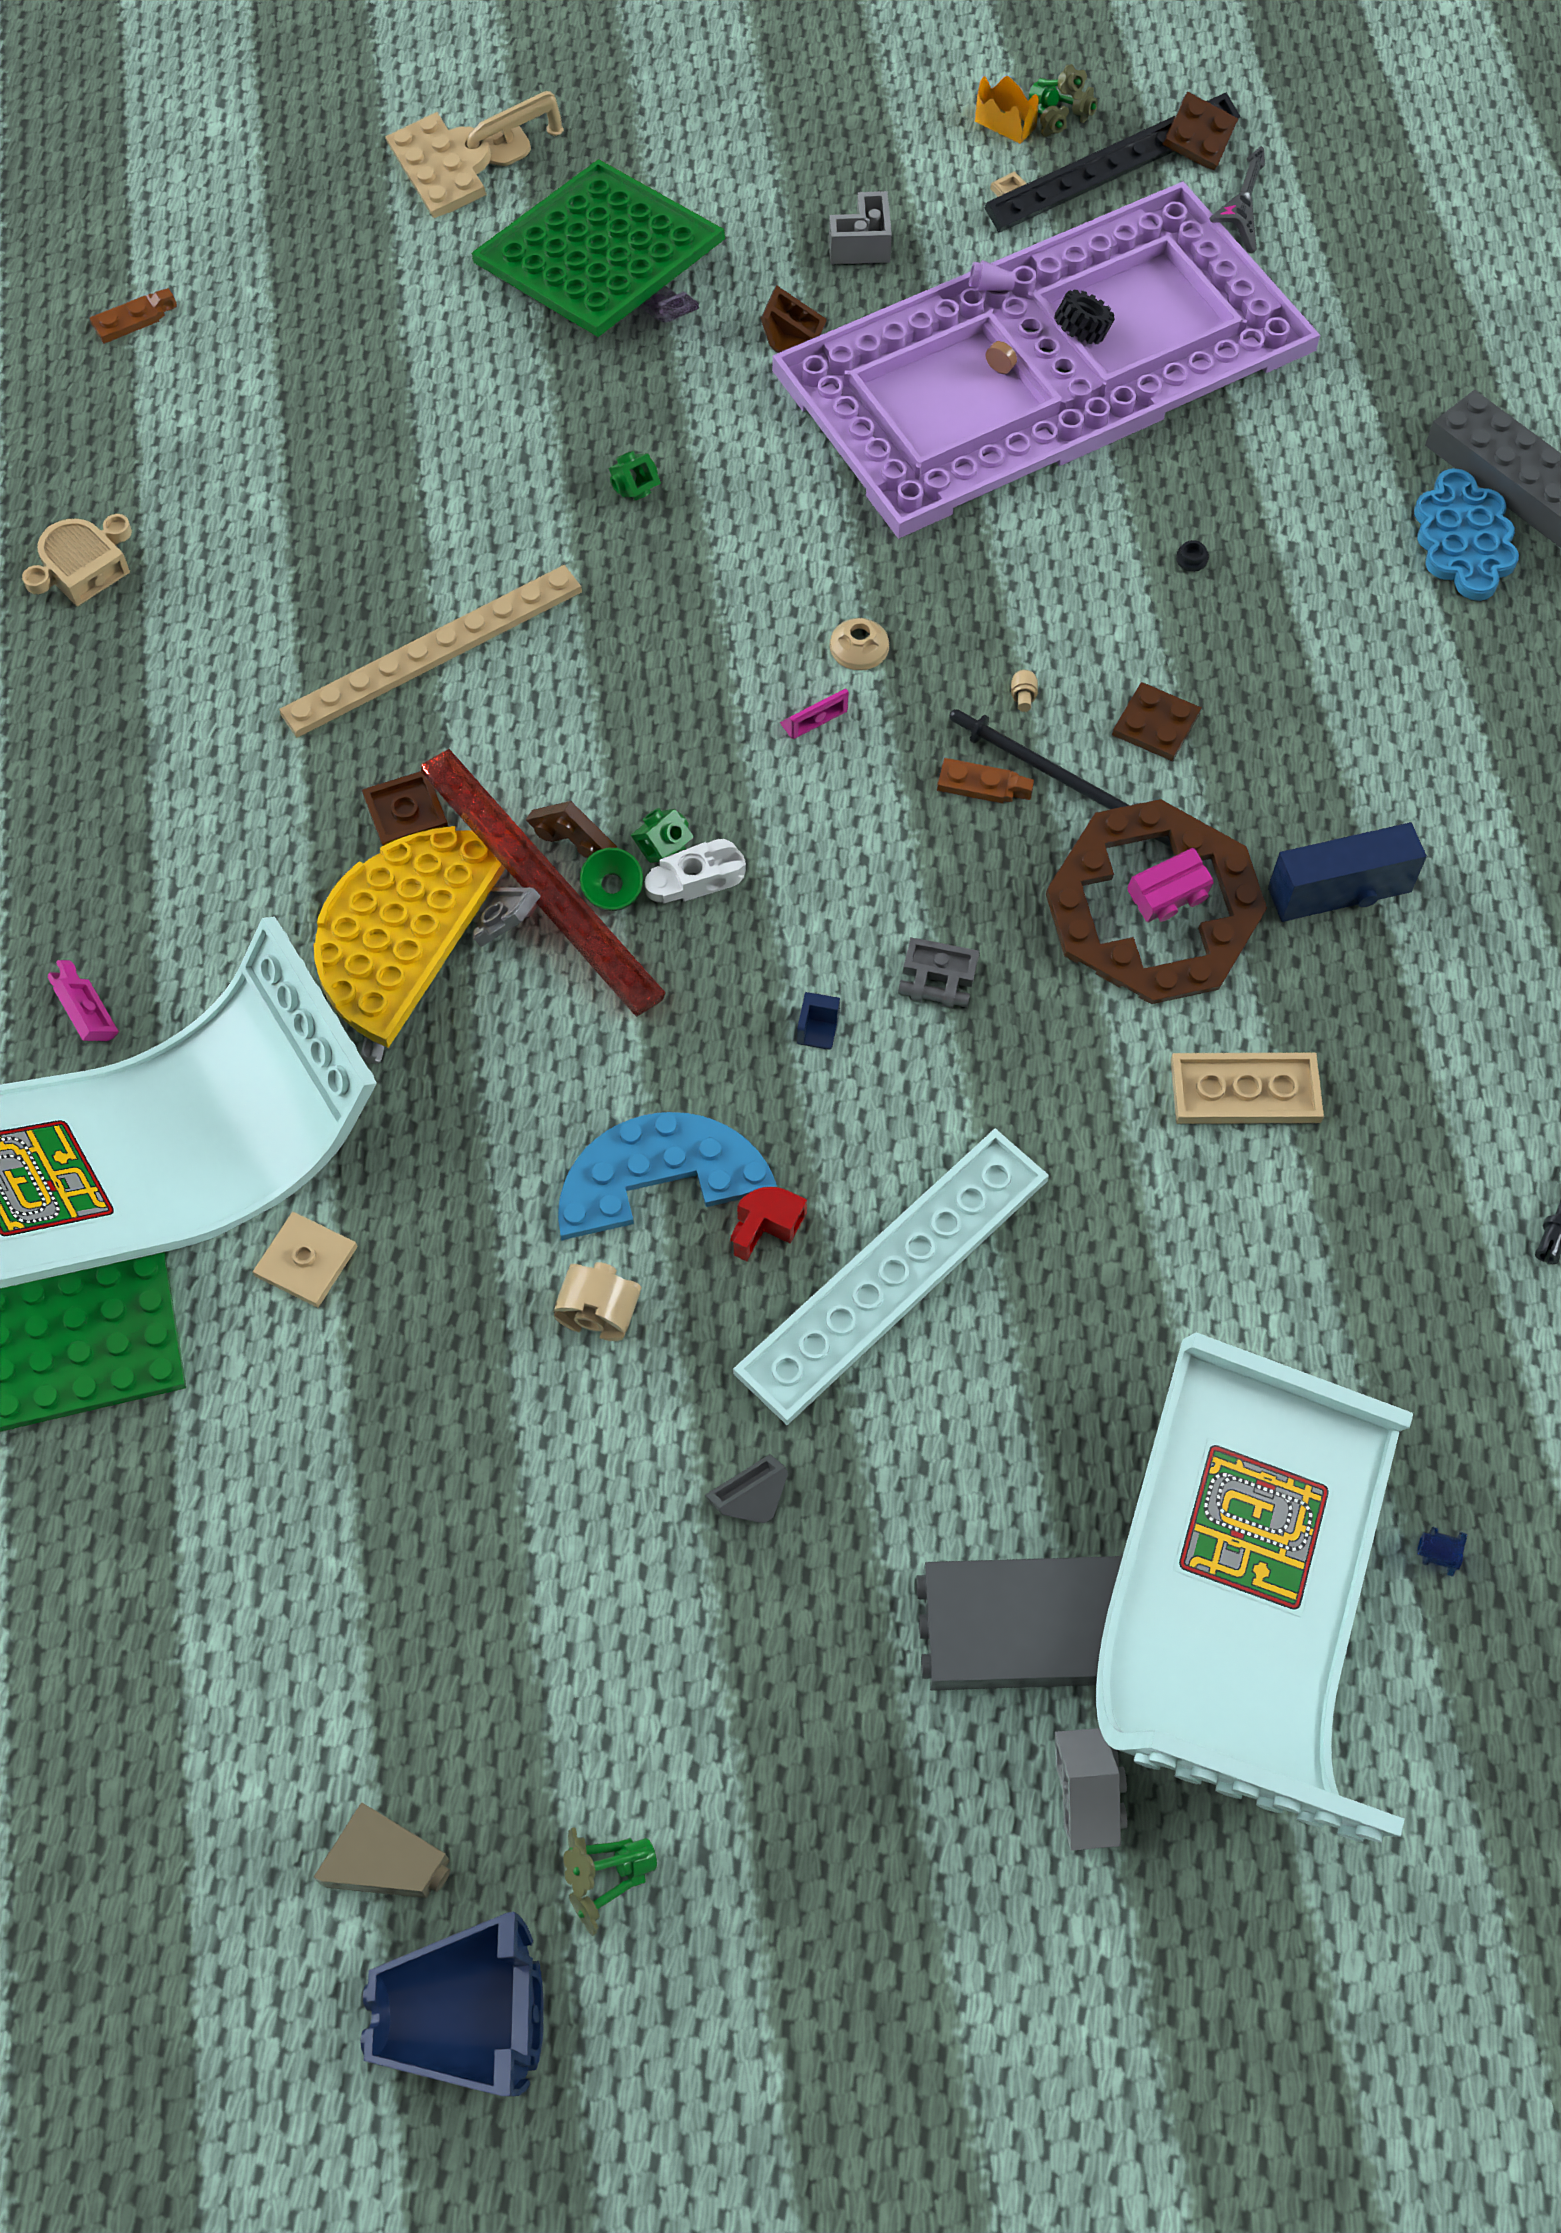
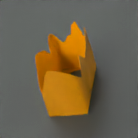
M983 76L980 80L977 94L975 122L1021 144L1037 127L1039 98L1035 94L1028 101L1021 88L1009 76H1005L994 88H991L987 78ZM1021 120L1025 121L1023 130L1021 126Z

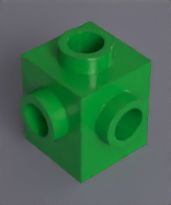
M634 451L627 452L616 458L617 464L609 467L612 475L610 476L611 485L615 492L623 498L633 497L634 501L651 494V488L661 484L656 465L648 453L634 454Z
M660 808L648 813L643 818L644 824L630 835L650 863L660 862V859L686 850L685 844L694 837L688 829V821L681 813L677 812L676 809L661 811Z

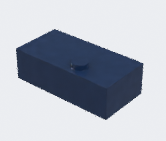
M1412 822L1279 852L1268 890L1281 922L1354 905H1359L1361 908L1369 907L1380 899L1412 892L1427 855Z

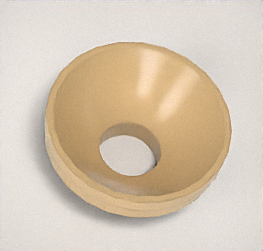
M854 618L842 622L834 629L830 639V651L833 658L840 665L852 670H867L876 667L886 658L889 651V640L884 628L878 623L865 618ZM855 629H864L869 633V636L866 639L858 640L853 638L850 633Z

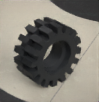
M1069 290L1055 313L1054 318L1057 319V325H1062L1061 329L1064 332H1070L1069 336L1072 338L1074 336L1078 337V341L1083 342L1086 340L1087 344H1092L1093 342L1099 344L1104 340L1115 320L1114 312H1111L1109 306H1104L1105 302L1103 300H1096V296L1093 294L1088 296L1085 291L1080 293L1078 290H1073V292Z

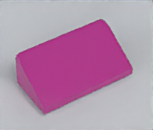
M845 688L781 721L780 724L788 735L795 739L846 713L848 710V690Z

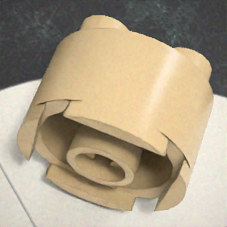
M596 1262L594 1268L570 1264L555 1304L554 1317L559 1323L572 1331L580 1333L583 1327L592 1331H601V1339L620 1341L628 1330L642 1287L634 1281L617 1276L616 1268L606 1263Z

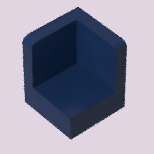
M805 992L797 1027V1044L828 1050L832 1049L840 1013L839 997Z

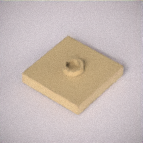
M292 1211L253 1270V1274L255 1277L318 1308L358 1246L356 1242Z

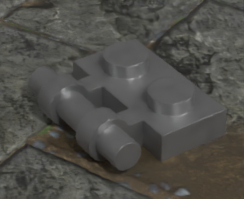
M910 937L903 974L916 977L914 982L900 980L898 994L911 996V1000L922 1002V999L942 1002V1006L953 1008V1005L968 1007L970 994L957 991L958 985L972 987L979 950ZM932 979L947 982L946 989L925 985L926 980Z

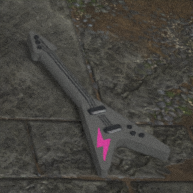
M1262 146L1247 157L1249 166L1240 193L1209 218L1212 223L1231 222L1235 224L1248 253H1253L1257 250L1251 195L1259 170L1265 166L1264 148Z

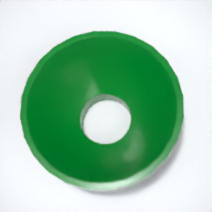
M619 848L600 849L590 855L582 866L580 872L581 890L585 898L598 909L605 911L625 909L635 902L640 895L643 887L642 868L634 856ZM616 875L620 877L623 882L621 890L617 893H607L604 891L602 881L606 876Z

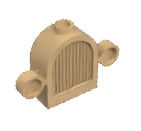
M121 514L110 515L103 522V530L83 519H66L48 526L38 541V553L43 566H30L23 572L22 579L26 589L32 594H42L53 585H56L76 606H79L130 573L123 552L116 546L120 542L126 541L132 534L128 518Z

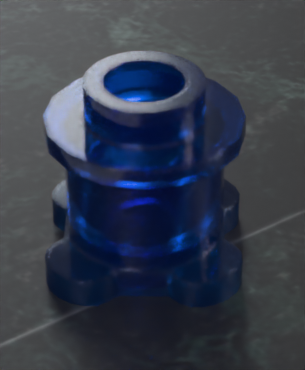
M1432 1527L1429 1533L1423 1532L1417 1547V1555L1423 1556L1422 1564L1428 1566L1432 1563L1446 1567V1575L1453 1577L1455 1571L1460 1569L1463 1561L1467 1533L1460 1532L1456 1538L1438 1532L1437 1527Z

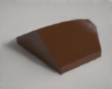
M778 285L773 289L760 318L769 346L776 353L820 336L827 321L822 315Z

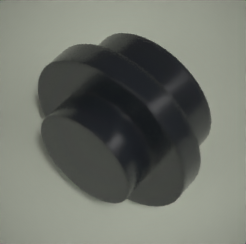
M1195 540L1185 542L1176 554L1178 565L1182 569L1192 572L1202 570L1207 565L1209 559L1205 545Z

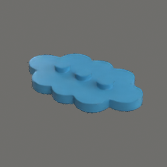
M1452 468L1441 472L1436 479L1434 490L1427 491L1418 498L1414 508V515L1421 524L1417 540L1428 551L1425 565L1432 575L1444 580H1454L1456 589L1462 596L1470 600L1481 601L1493 596L1499 584V578L1506 577L1514 571L1519 560V553L1511 543L1515 534V527L1508 518L1504 517L1507 504L1504 497L1492 489L1478 488L1475 478L1469 472L1462 469Z

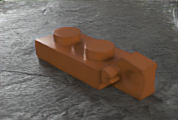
M167 288L156 291L154 294L144 295L89 318L93 328L103 344L159 322V319L165 316L164 312L176 308L177 305L172 292Z
M944 758L937 791L998 803L1012 802L1013 797L1030 800L1034 780L1019 776L1018 773L1010 772V770Z

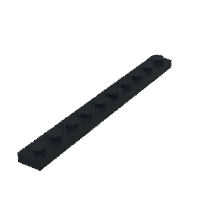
M1227 92L1207 101L1238 118V120L1241 117ZM1175 116L988 201L984 208L998 233L1175 152L1162 145Z

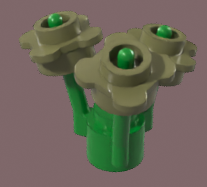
M1068 64L1065 66L1064 71L1060 73L1058 79L1047 80L1039 78L1032 85L1029 92V100L1035 94L1039 98L1038 113L1041 114L1040 124L1043 127L1041 133L1044 137L1060 133L1067 128L1066 117L1069 114V109L1066 106H1062L1060 109L1056 107L1058 101L1073 105V114L1081 116V123H1084L1088 116L1094 115L1098 104L1097 98L1093 95L1094 88L1089 86L1086 92L1082 91L1087 79L1085 70H1077L1074 68V65ZM1055 86H1058L1059 91H1060L1063 95L1059 94V92H1058V90L1056 89Z

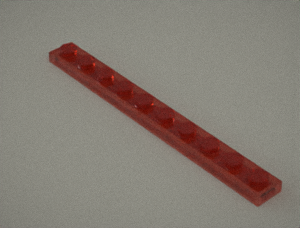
M450 749L422 763L421 773L522 888H534L541 897L536 904L636 1017L664 1000L666 992Z

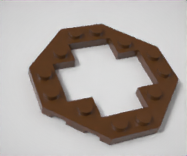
M1162 799L1094 813L1046 891L1047 901L1064 957L1077 964L1078 962L1083 963L1095 970L1096 975L1119 988L1121 986L1139 995L1138 998L1150 1004L1219 990L1267 909L1247 846ZM1168 836L1175 856L1195 848L1202 861L1211 859L1229 917L1200 923L1198 930L1206 955L1143 968L1134 937L1100 944L1083 886L1113 879L1114 872L1106 848Z

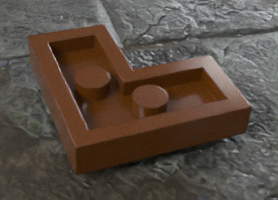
M572 801L534 809L526 818V821L534 828V832L538 837L550 842L569 839L577 847L579 854L585 858H588L600 849L617 848Z

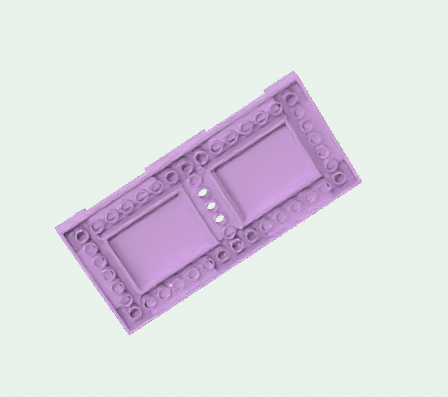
M1183 181L992 262L991 264L1015 272V283L1012 291L976 292L975 288L969 287L970 272L773 355V373L803 412L806 410L809 412L866 488V497L899 539L952 515L953 508L1054 462L1059 466L1064 465L1164 420L1166 412L1261 369L1268 373L1315 352L1320 334L1220 222L1212 223L1209 218L1213 214ZM1069 290L1072 292L1073 290H1078L1080 293L1085 291L1088 296L1093 294L1096 296V300H1103L1105 302L1104 306H1109L1111 312H1114L1115 320L1104 340L1099 344L1094 342L1087 344L1086 340L1083 342L1078 341V337L1074 336L1072 338L1069 336L1070 332H1064L1061 329L1062 325H1057V319L1054 318L1055 313ZM1025 328H1028V329H1030V330H1037V331H1035V332H1027V331H1025L1024 329H1025ZM996 341H1002L1010 345L1017 356L1016 365L1006 374L993 370L985 357L987 349ZM1041 348H1045V349H1047V350H1053V351H1052V352H1043V351L1040 350V349H1041ZM1057 368H1061V369H1063V370H1070V371H1069V372H1066V373H1063V372H1059V371L1057 370Z

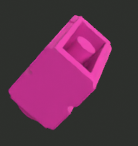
M1191 848L1132 876L1127 888L1146 922L1156 918L1163 922L1177 914V908L1187 903L1190 907H1194L1204 902L1209 897L1208 893L1214 882L1206 866H1203V861L1195 848Z

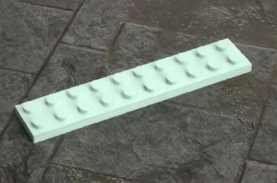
M994 1129L735 1366L733 1374L775 1415L788 1425L1048 1181L1049 1175L997 1129Z

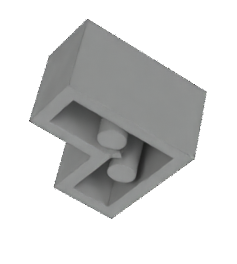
M888 191L858 192L857 214L830 215V264L890 262L892 232Z
M1100 1728L1055 1732L1056 1768L1063 1789L1064 1828L1071 1851L1121 1846V1829L1127 1828V1813L1125 1804L1120 1803V1793L1127 1791V1782L1124 1767H1119L1118 1751L1106 1743Z

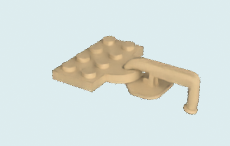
M545 91L482 121L475 128L457 127L448 130L438 112H435L385 136L430 214L433 218L453 212L487 195L477 174L483 171L488 164L508 166L529 154L531 145L520 125L546 113L549 122L546 130L550 135L557 136L562 134L563 127L556 98L550 91Z

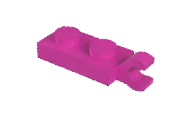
M58 960L56 963L60 973L49 972L48 979L54 986L55 993L82 1040L109 1041L115 1038L119 1031L89 979L79 978L72 961Z

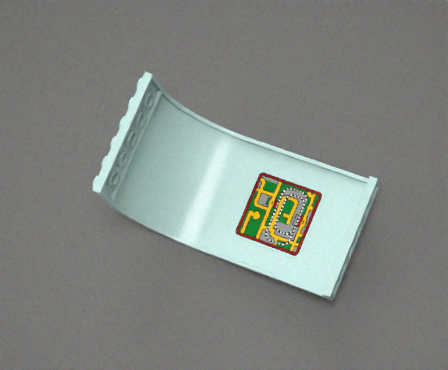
M275 916L261 919L238 971L215 1003L194 1022L168 1040L134 1057L101 1068L0 1085V1288L175 1250L219 1236L278 1205L310 1181L343 1145L377 1082Z
M1197 1332L1182 1339L1112 1593L1102 1636L1097 1670L1096 1707L1100 1731L1110 1747L1135 1756L1134 1762L1139 1765L1160 1770L1161 1766L1175 1770V1777L1194 1784H1201V1781L1217 1785L1215 1791L1223 1795L1242 1799V1795L1257 1799L1256 1806L1276 1813H1282L1283 1810L1298 1814L1297 1820L1302 1823L1323 1828L1324 1824L1338 1828V1835L1351 1840L1363 1842L1365 1838L1375 1842H1382L1383 1836L1401 1837L1404 1818L1339 1795L1333 1775L1331 1739L1338 1684L1399 1432L1410 1428L1413 1417L1412 1412Z

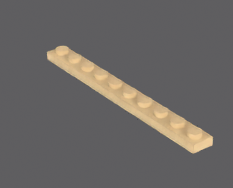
M562 565L280 708V714L296 738L580 594L582 592L581 585L568 568Z

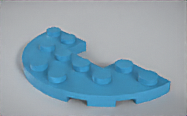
M663 1112L639 1116L605 1131L583 1150L572 1165L563 1184L559 1201L558 1221L561 1241L634 1224L626 1191L697 1175L705 1207L740 1200L758 1188L777 1187L767 1162L759 1151L746 1138L727 1125L690 1113Z

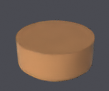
M1002 341L994 342L985 353L990 367L1001 374L1010 372L1017 363V356L1013 348Z

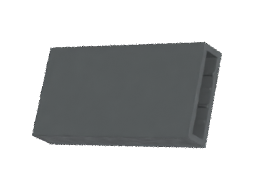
M1123 1556L925 1562L923 1575L916 1576L917 1599H925L926 1614H919L920 1639H927L928 1654H921L922 1679H930V1691L1096 1685L1104 1626Z

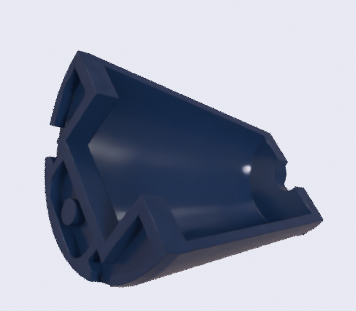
M507 1912L370 1969L368 1972V1984H366L363 1991L365 2009L371 2011L372 2016L369 2028L364 2029L361 2034L360 2044L364 2061L502 2097H515L523 2094L530 2086L529 2078L525 2079L528 2071L537 2070L543 2041V1983L539 1961H533V1958L529 1956L527 1946H532L533 1938L524 1920L516 1912Z

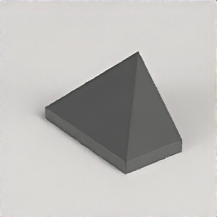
M769 1454L705 1496L722 1515L766 1523L774 1517L788 1471L784 1465Z

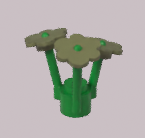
M571 1827L568 1831L569 1849L565 1851L563 1860L566 1867L565 1879L568 1884H572L573 1892L569 1894V1899L576 1910V1914L592 1936L597 1934L599 1929L596 1920L600 1918L598 1909L630 1888L645 1883V1874L656 1870L657 1858L649 1839L644 1838L633 1842L631 1838L618 1842L586 1845L584 1837H577L576 1827ZM615 1852L613 1857L594 1862L589 1856L591 1854ZM616 1866L621 1877L628 1876V1879L594 1901L585 1896L587 1890H591L594 1887L595 1871Z

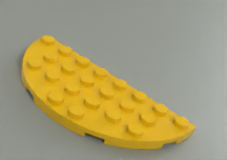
M455 826L421 831L380 847L379 854L373 856L365 863L359 861L339 880L324 902L318 916V929L313 947L320 984L327 999L345 1022L370 1040L387 1048L390 1047L490 891L522 844L521 835L489 827H480L479 831H456Z

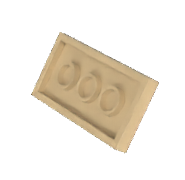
M1316 1053L1172 1054L1171 1070L1176 1124L1321 1123L1324 1118Z

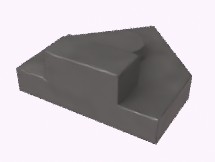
M493 887L473 918V921L476 923V928L473 931L474 940L482 947L521 923L524 918H530L538 907L536 902L541 896L534 888Z

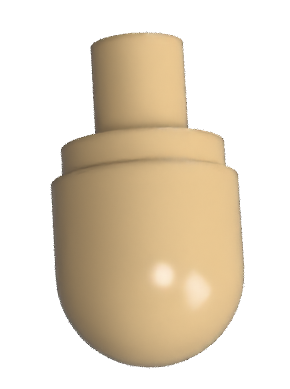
M1020 670L1014 674L1011 680V695L1014 701L1018 702V709L1021 712H1027L1031 709V703L1038 694V680L1033 672Z

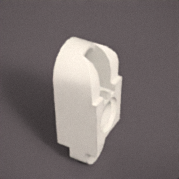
M716 839L709 843L704 842L660 859V866L652 868L651 872L647 874L644 881L646 895L653 901L665 904L681 898L683 901H687L733 887L744 878L746 871L744 856L732 842L726 839ZM689 873H697V875H688V874H689Z

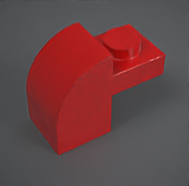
M779 1187L758 1188L745 1195L737 1205L738 1220L741 1221L735 1226L730 1239L733 1242L734 1256L748 1261L763 1232L791 1243L807 1214V1199Z

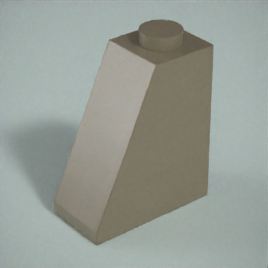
M361 1802L313 1877L326 1888L427 1898L431 1890L438 1892L446 1882L450 1874V1869L446 1866L450 1860L444 1852Z

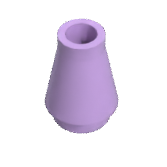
M981 260L980 263L973 262L969 277V287L975 288L976 292L1013 290L1015 272L1007 271L984 260Z

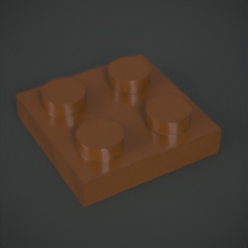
M1187 91L1162 145L1205 168L1215 170L1238 118Z
M1141 682L1115 725L1112 735L1173 762L1199 717L1202 707Z
M427 769L362 789L364 800L382 846L417 832L448 827L446 817Z

